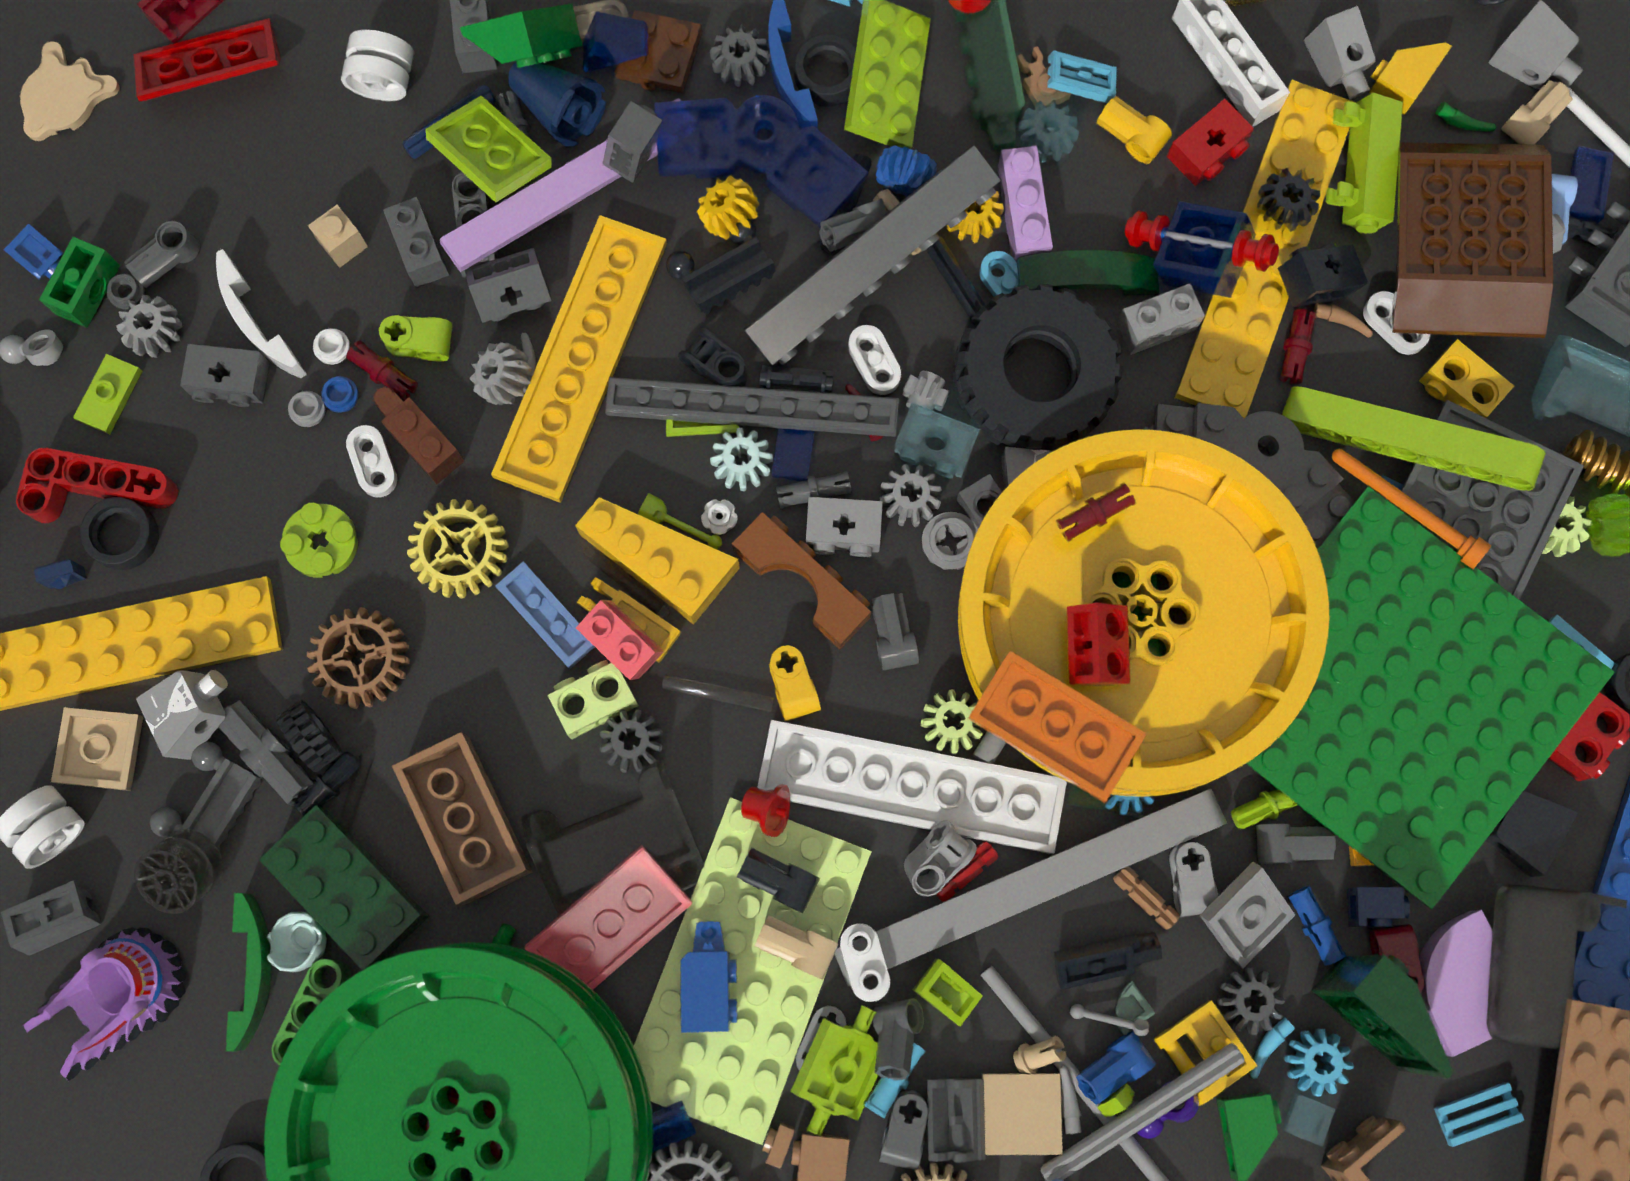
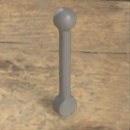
M1074 1004L1070 1009V1014L1075 1019L1086 1017L1133 1029L1134 1033L1139 1036H1145L1149 1033V1023L1144 1019H1138L1133 1022L1086 1010L1081 1004Z

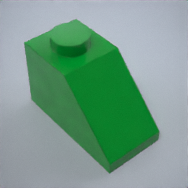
M1264 1092L1216 1099L1230 1178L1235 1181L1248 1180L1278 1135L1276 1124L1281 1123L1280 1109L1277 1101L1271 1099V1094Z

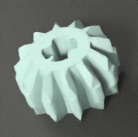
M739 427L736 431L737 438L733 439L728 432H725L723 434L725 444L714 443L713 450L718 455L711 457L710 462L712 466L718 467L714 472L716 479L727 477L725 482L727 488H732L735 482L739 481L740 490L746 491V481L750 480L755 487L761 485L758 475L769 476L770 468L765 464L771 463L773 456L771 453L765 452L769 447L767 440L757 442L758 433L755 430L750 432L748 437L745 438L743 429ZM741 454L748 456L749 463L745 464L742 461L743 465H736L735 456L738 455L739 458H741Z

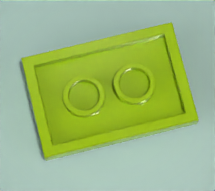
M479 96L425 129L426 139L495 202L503 199L551 168V157L483 96Z

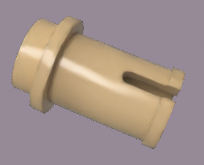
M1058 1036L1050 1037V1039L1031 1046L1026 1043L1022 1044L1014 1052V1063L1021 1073L1035 1074L1040 1067L1065 1060L1066 1051L1058 1053L1056 1051L1065 1048L1064 1044Z

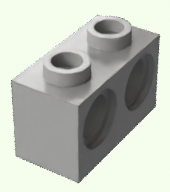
M1187 284L1124 308L1117 321V325L1132 355L1196 330L1205 315L1191 284Z

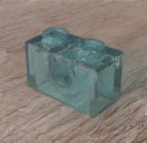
M911 403L896 440L894 452L899 453V458L907 463L919 465L922 462L934 467L933 471L943 477L953 478L955 475L962 478L980 429ZM937 437L944 442L945 447L935 451L927 446L926 441L929 438Z

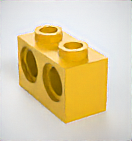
M1458 339L1419 380L1433 398L1443 400L1444 402L1449 400L1484 418L1491 414L1514 387L1512 383ZM1444 368L1453 371L1456 380L1446 377ZM1472 391L1479 393L1483 397L1484 404L1475 401Z

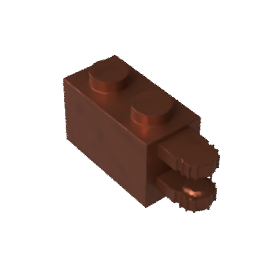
M384 386L383 388L376 389L373 401L385 416L381 422L436 484H439L464 462L458 450L410 398L403 402L389 387L386 388Z

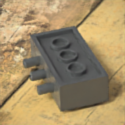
M1614 201L1606 213L1622 223L1613 238L1598 229H1594L1587 240L1603 250L1594 265L1589 264L1579 256H1576L1571 261L1568 267L1582 276L1584 280L1565 308L1624 347L1630 345V210Z

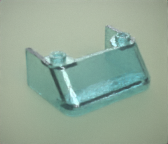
M1559 335L1551 347L1531 398L1534 418L1542 420L1544 415L1554 418L1556 415H1565L1567 411H1570L1630 437V362L1572 337Z

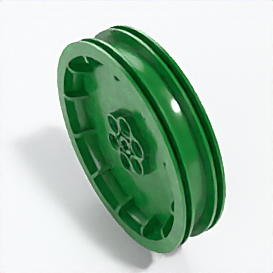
M486 942L453 943L412 951L385 959L352 976L331 992L314 1009L297 1031L281 1061L269 1098L264 1139L266 1174L268 1181H463L461 1169L465 1167L472 1173L473 1181H647L653 1148V1118L650 1094L637 1052L618 1018L597 993L564 967L527 950ZM449 1086L454 1087L458 1091L459 1102L457 1105L451 1103L448 1099L447 1090ZM485 1100L492 1102L496 1108L494 1119L486 1116L483 1111ZM420 1112L429 1119L430 1126L428 1131H425L419 1125L418 1115ZM458 1128L462 1131L460 1135L455 1134V1130ZM459 1137H465V1142L460 1143L458 1141ZM491 1141H496L502 1147V1159H497L492 1155L490 1151ZM426 1153L431 1154L435 1158V1171L430 1170L426 1166Z

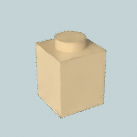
M335 205L308 225L318 242L339 268L368 247L359 231L338 205Z

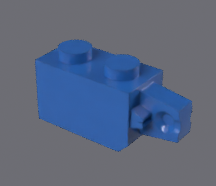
M697 922L693 952H688L681 959V1033L729 1032L730 1023H737V999H730V983H737V960L729 959V951H725L721 922Z

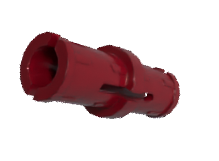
M1306 309L1294 310L1289 338L1284 341L1283 345L1286 353L1279 380L1286 383L1287 379L1290 378L1289 384L1291 385L1302 384L1307 355H1310L1313 349V344L1310 341L1317 314L1310 311L1307 317Z
M361 340L354 343L358 350L356 351L352 347L349 349L346 356L349 361H352L370 374V379L376 384L382 383L387 388L389 387L403 401L411 397L407 391L409 390L411 393H414L418 386L417 381L412 380L394 366L393 360L388 357L382 358Z
M1123 482L1120 486L1097 499L1089 498L1085 501V506L1061 519H1057L1056 523L1059 530L1075 523V526L1062 532L1066 541H1071L1095 525L1102 527L1107 524L1106 519L1130 506L1136 505L1133 495H1128L1117 501L1118 498L1131 492L1128 486Z

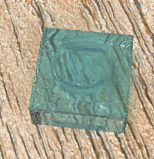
M1295 1093L1282 1130L1323 1146L1335 1109Z

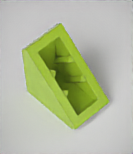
M935 959L912 989L958 1026L963 1024L983 997L940 959Z

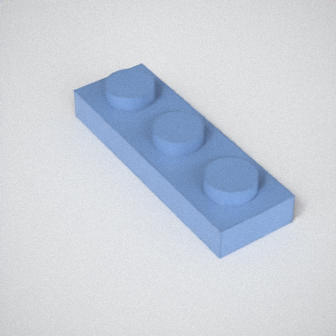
M524 562L495 585L569 669L595 648L576 629L579 624L576 619Z

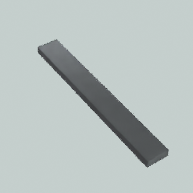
M610 377L605 412L607 416L660 420L672 419L674 421L896 437L899 398Z

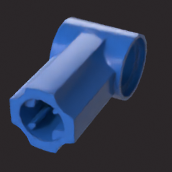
M1133 1030L1111 1043L1105 1049L1107 1053L1076 1076L1080 1090L1094 1104L1101 1103L1125 1083L1135 1081L1156 1065V1061Z

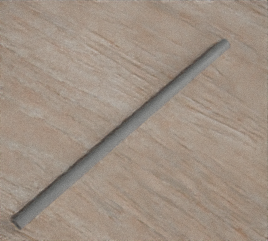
M992 965L981 974V977L1036 1043L1050 1039L1051 1036ZM1067 1056L1065 1060L1053 1063L1059 1071L1061 1066L1068 1068L1074 1090L1103 1125L1117 1117L1113 1115L1105 1118L1097 1108L1099 1104H1094L1089 1098L1085 1097L1078 1086L1076 1078L1080 1071ZM1133 1136L1119 1143L1149 1181H1169Z

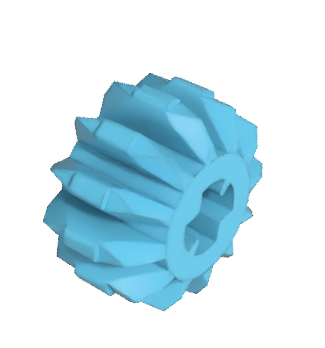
M1317 1028L1314 1037L1309 1031H1302L1300 1034L1303 1044L1295 1040H1291L1289 1046L1296 1051V1055H1285L1284 1058L1285 1062L1295 1063L1296 1066L1287 1072L1288 1077L1292 1079L1300 1077L1297 1088L1301 1091H1306L1311 1086V1092L1314 1096H1322L1324 1088L1329 1094H1336L1337 1085L1335 1080L1346 1085L1349 1079L1342 1074V1070H1351L1354 1067L1353 1063L1343 1061L1342 1058L1351 1052L1348 1046L1338 1047L1340 1036L1332 1034L1327 1038L1325 1029ZM1315 1055L1322 1056L1321 1062L1325 1064L1323 1069H1316L1317 1063L1313 1060Z

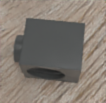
M988 474L959 492L956 501L965 515L979 529L985 516L978 511L977 504L982 501H989L994 504L1002 491L992 476Z

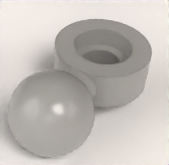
M52 330L38 331L27 338V340L17 335H9L0 342V356L4 361L11 364L21 363L27 358L33 365L47 366L56 362L63 350V343Z

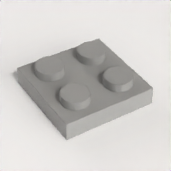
M1252 862L1199 916L1232 961L1241 968H1244L1295 914L1263 867Z

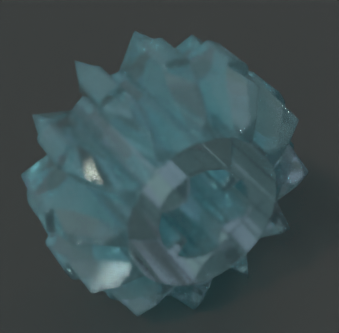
M1055 99L1051 101L1049 107H1046L1039 101L1036 103L1035 110L1028 108L1024 113L1025 120H1022L1018 127V131L1022 134L1019 140L1021 146H1037L1038 153L1041 154L1040 160L1042 163L1047 160L1048 155H1051L1057 162L1061 159L1062 152L1069 154L1074 146L1072 142L1077 141L1079 131L1075 128L1078 122L1077 116H1068L1070 110L1068 105L1061 109L1056 108L1057 103Z

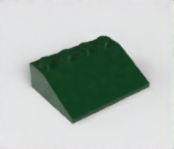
M1344 956L1343 959L1335 962L1314 986L1312 991L1399 1071L1447 1079L1454 1073L1417 983L1407 975L1410 972L1409 968L1395 956Z

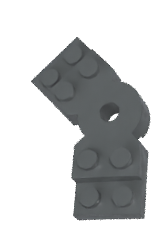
M1197 403L1194 408L1157 404L1154 408L1153 430L1184 434L1217 445L1240 457L1266 476L1298 512L1317 549L1355 503L1340 486L1339 483L1343 480L1341 475L1320 452L1304 450L1303 438L1298 428L1292 421L1279 413L1259 411L1243 418L1234 407ZM1258 445L1266 447L1270 456L1263 455L1259 451Z

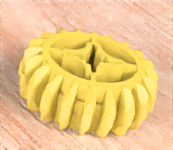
M456 499L450 501V509L446 510L442 503H437L436 509L438 513L433 516L428 510L424 511L423 514L428 520L425 525L419 521L414 522V527L420 534H412L408 537L412 544L417 545L407 550V555L410 558L416 559L410 564V567L414 572H420L417 579L422 584L430 581L428 588L433 593H436L442 587L443 596L450 598L456 588L457 596L462 599L466 596V588L470 587L474 595H479L480 589L477 584L483 582L487 587H491L493 583L488 575L490 573L495 576L502 574L501 569L495 565L496 562H507V556L498 552L509 547L507 540L499 539L506 533L503 526H495L498 521L495 514L486 516L487 509L485 506L480 505L474 510V504L471 500H466L461 509ZM459 522L475 525L471 529L467 527L460 532H453L447 528L448 525ZM438 534L442 545L435 554L436 559L431 562L430 549L434 538ZM485 535L486 551L483 559L478 563L474 558V551L481 543L479 539ZM448 538H451L455 543L459 542L468 560H465L461 554L457 555L454 552ZM457 565L465 566L470 570L468 573L457 576L441 573L445 568L450 570Z

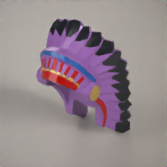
M131 927L108 937L106 941H103L97 949L84 956L80 962L81 969L74 973V977L59 987V991L39 1007L37 1014L23 1024L28 1032L45 1020L52 1018L57 1012L67 1006H71L75 1010L79 1020L90 1031L73 1044L72 1051L60 1071L68 1081L76 1077L81 1070H90L99 1060H105L110 1052L121 1050L127 1042L135 1040L142 1031L152 1030L156 1022L168 1020L169 1012L179 1006L178 1000L186 992L183 982L187 974L181 967L182 960L177 956L178 952L175 945L168 940H164L161 935L152 933L149 928L135 929Z

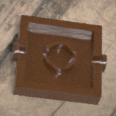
M634 10L614 71L617 79L639 83L644 89L654 91L657 87L683 93L703 32L701 24Z

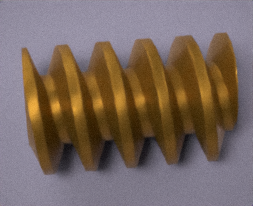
M1589 429L1574 436L1561 455L1584 465L1583 468L1586 469L1584 481L1588 482L1597 475L1599 476L1597 488L1601 489L1610 482L1612 483L1610 495L1614 496L1623 489L1625 490L1623 502L1629 500L1630 451L1620 454V446L1614 443L1607 447V439L1602 436L1593 441L1594 432Z

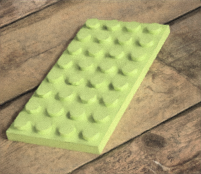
M730 797L692 894L691 900L693 904L685 912L634 1048L646 1077L651 1102L763 1145L824 978L823 980L791 966L792 962L761 950V948L755 946L756 941L769 915L802 931L810 930L838 943L871 851L788 820L784 831L779 836H767L762 832L758 822L743 818L741 814L742 802ZM751 847L786 865L789 863L820 878L804 913H800L772 898L773 895L737 878ZM697 922H721L725 951H729V959L737 960V983H730V999H737V1023H730L729 1032L681 1033V959L688 952H693Z

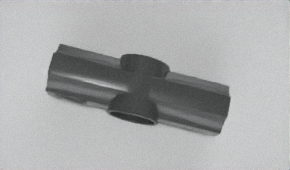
M239 700L224 709L226 713L225 719L219 725V729L241 751L239 756L246 765L259 777H264L288 805H292L311 787L314 781L290 756L291 750L284 741L270 728L266 729L242 701Z

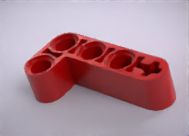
M38 448L30 453L26 460L16 495V504L22 513L41 523H51L60 517L68 492L105 499L124 497L142 506L164 509L176 501L178 488L172 479L155 468L51 448ZM51 462H55L54 469L49 474L44 475L46 466ZM90 468L89 477L80 482L81 473ZM126 475L124 485L115 489L116 480L120 476ZM143 483H144L146 486H148V487H153V488H159V487H160V489H153V491H152V493H151L150 491H148L146 488L143 487ZM45 496L43 506L35 510L36 501Z

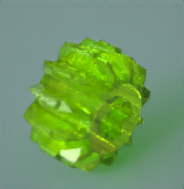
M1612 493L1591 500L1588 506L1589 510L1586 511L1585 515L1587 519L1592 520L1591 525L1586 528L1590 535L1588 540H1591L1593 550L1598 551L1601 556L1609 555V557L1630 553V498L1626 494L1618 495L1617 493Z

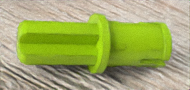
M1278 789L1269 793L1263 791L1260 792L1259 798L1233 809L1231 816L1237 828L1245 829L1269 817L1274 820L1278 818L1279 813L1295 807L1297 804Z

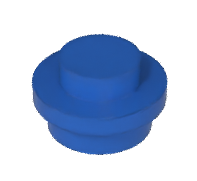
M337 376L329 379L324 384L321 397L328 409L341 413L355 406L358 401L359 392L351 379Z

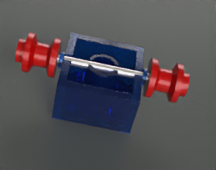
M1179 201L1171 222L1166 215H1158L1152 221L1149 220L1146 212L1137 211L1133 217L1127 220L1125 226V236L1132 247H1140L1145 241L1149 242L1150 248L1153 251H1159L1153 265L1164 285L1182 287L1191 284L1194 291L1231 298L1243 266L1247 261L1254 262L1257 271L1265 272L1270 265L1273 266L1279 253V246L1275 243L1273 235L1264 234L1260 240H1255L1256 233L1247 213Z

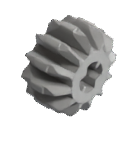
M142 294L140 304L128 300L131 309L129 312L119 311V316L124 322L116 325L117 331L123 335L121 342L127 348H132V351L139 356H143L147 352L151 357L157 358L160 348L165 352H171L168 343L170 341H180V336L175 331L183 327L182 322L176 318L178 311L173 305H167V302L158 296L152 300L149 296ZM152 323L153 326L150 329H147L146 327Z
M502 342L499 344L489 343L486 351H478V362L471 364L475 369V373L469 378L475 384L474 392L486 399L487 402L495 405H502L503 403L514 404L516 396H524L523 387L525 384L531 383L527 379V375L533 368L527 363L529 357L523 351L516 349V346Z
M904 464L901 468L902 476L896 471L891 470L888 474L891 482L881 483L880 490L886 494L880 497V501H882L883 506H890L886 511V516L891 518L898 513L900 515L898 525L900 526L905 524L906 517L911 518L914 527L920 524L919 515L925 520L930 521L933 517L930 509H939L941 501L935 497L941 494V486L931 485L935 480L933 473L926 475L924 478L921 476L923 472V466L921 465L916 467L915 473H910L909 466ZM905 490H911L913 495H917L916 501L910 502L909 497L904 496Z

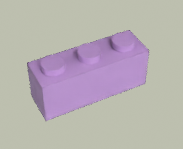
M1037 146L1001 150L997 169L999 179L1001 180L1000 188L1010 254L1017 262L1018 257L1051 252L1053 246Z

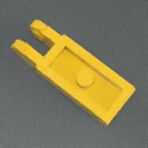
M595 577L590 583L598 593L612 599L631 620L665 651L656 660L660 663L681 632L620 589L616 591ZM581 596L577 601L588 612L596 606V603L588 597Z

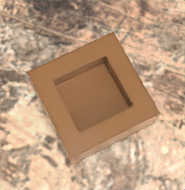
M780 1122L778 1130L770 1128L762 1151L769 1153L766 1160L767 1164L781 1169L795 1132V1127Z

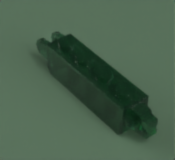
M991 0L985 9L976 13H964L953 7L955 23L961 22L963 32L959 33L961 54H967L969 65H965L966 84L968 87L973 86L975 97L971 98L972 116L974 119L979 118L981 131L987 130L994 150L1015 147V126L1022 118L1025 100L1005 0Z

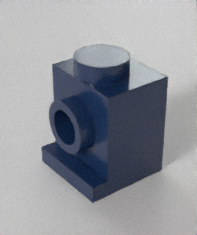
M1354 887L1347 889L1349 927L1367 926V919L1369 927H1393L1392 919L1409 918L1410 903L1408 897L1404 896L1403 887Z

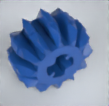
M891 146L885 148L882 156L879 157L876 166V181L883 185L885 189L907 197L936 174L937 163L930 159L927 154H921L917 150L908 149L906 146L903 148Z

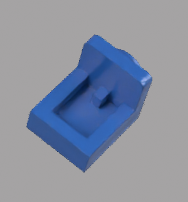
M29 223L4 249L7 254L38 280L44 275L50 279L60 258L64 254Z

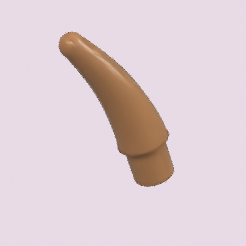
M1315 304L1313 312L1317 314V318L1346 325L1368 338L1372 336V331L1359 318L1347 310L1334 304Z

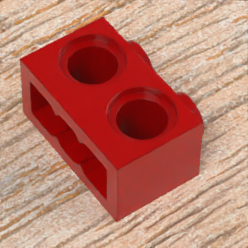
M1106 603L1067 606L1069 685L1111 686L1130 684L1128 606Z
M1599 692L1548 759L1578 782L1593 777L1595 779L1600 777L1610 764L1607 758L1614 748L1619 749L1630 737V731L1628 730L1630 728V714ZM1598 716H1601L1607 723L1606 733L1602 732L1597 726ZM1577 744L1586 752L1584 762L1580 761L1575 754Z

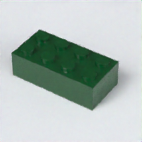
M315 805L259 859L361 970L385 960L429 917L326 808Z

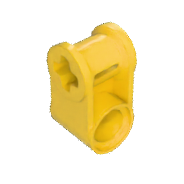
M789 645L777 648L771 656L769 667L784 720L788 721L820 711L818 695L813 681L809 677L801 652ZM782 656H787L789 661L795 660L796 663L793 665L791 673H787L785 668L778 669L777 665L780 664Z

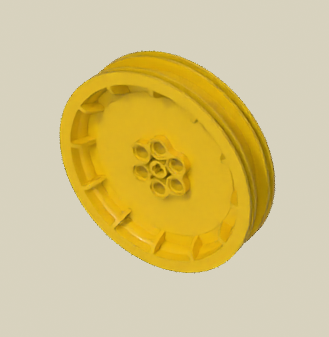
M1121 430L1090 436L1049 453L1023 471L1008 485L991 506L974 537L965 564L958 605V632L961 654L969 681L978 700L983 695L1009 651H1012L1147 734L1111 795L1160 796L1190 790L1214 781L1239 768L1268 748L1293 722L1308 699L1322 666L1329 629L1328 590L1321 559L1306 525L1290 501L1266 476L1233 453L1195 437L1159 430ZM1123 482L1128 486L1131 492L1118 498L1117 501L1128 495H1133L1136 505L1130 506L1106 519L1107 524L1102 527L1095 525L1071 541H1066L1062 532L1075 526V523L1059 530L1056 523L1057 519H1061L1085 506V501L1089 498L1097 499L1120 486ZM1115 572L1126 573L1130 577L1131 586L1119 588L1113 583L1112 574ZM1155 574L1165 576L1169 582V589L1165 591L1155 589L1151 584V576ZM1090 603L1128 606L1130 684L1111 686L1069 685L1067 606ZM1136 606H1141L1142 613L1148 614L1142 622L1137 621L1136 614L1130 613L1133 612ZM1169 609H1182L1187 616V622L1183 625L1173 623L1169 618ZM1151 639L1161 640L1166 646L1165 656L1159 657L1151 654L1148 649V641ZM1019 751L1021 754H1023L1026 758H1028L1030 761H1032L1040 768L1044 769L1050 774L1066 782H1069L1065 778L1061 777L1052 770L1048 769L1047 767L1043 766L1031 757Z

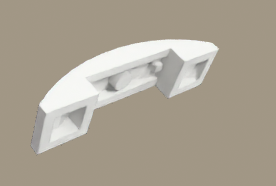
M223 249L216 252V270L219 287L224 302L236 324L256 348L272 363L299 378L307 375L280 335L267 341L239 298L250 291L251 288Z

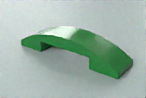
M234 893L232 932L248 933L244 1011H228L226 1051L245 1050L252 1040L266 1008L272 974V964L267 958V955L270 954V942L267 939L269 933L260 906L252 894Z

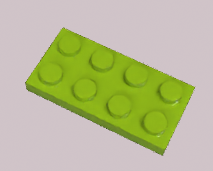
M863 0L844 130L888 146L912 148L931 18L886 0Z

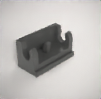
M73 880L2 911L1 915L10 947L30 956L101 925L99 915L94 910L92 911L87 904L88 901L93 899L92 896Z
M943 1078L927 1080L929 1161L954 1160V1162L986 1160L984 1079Z

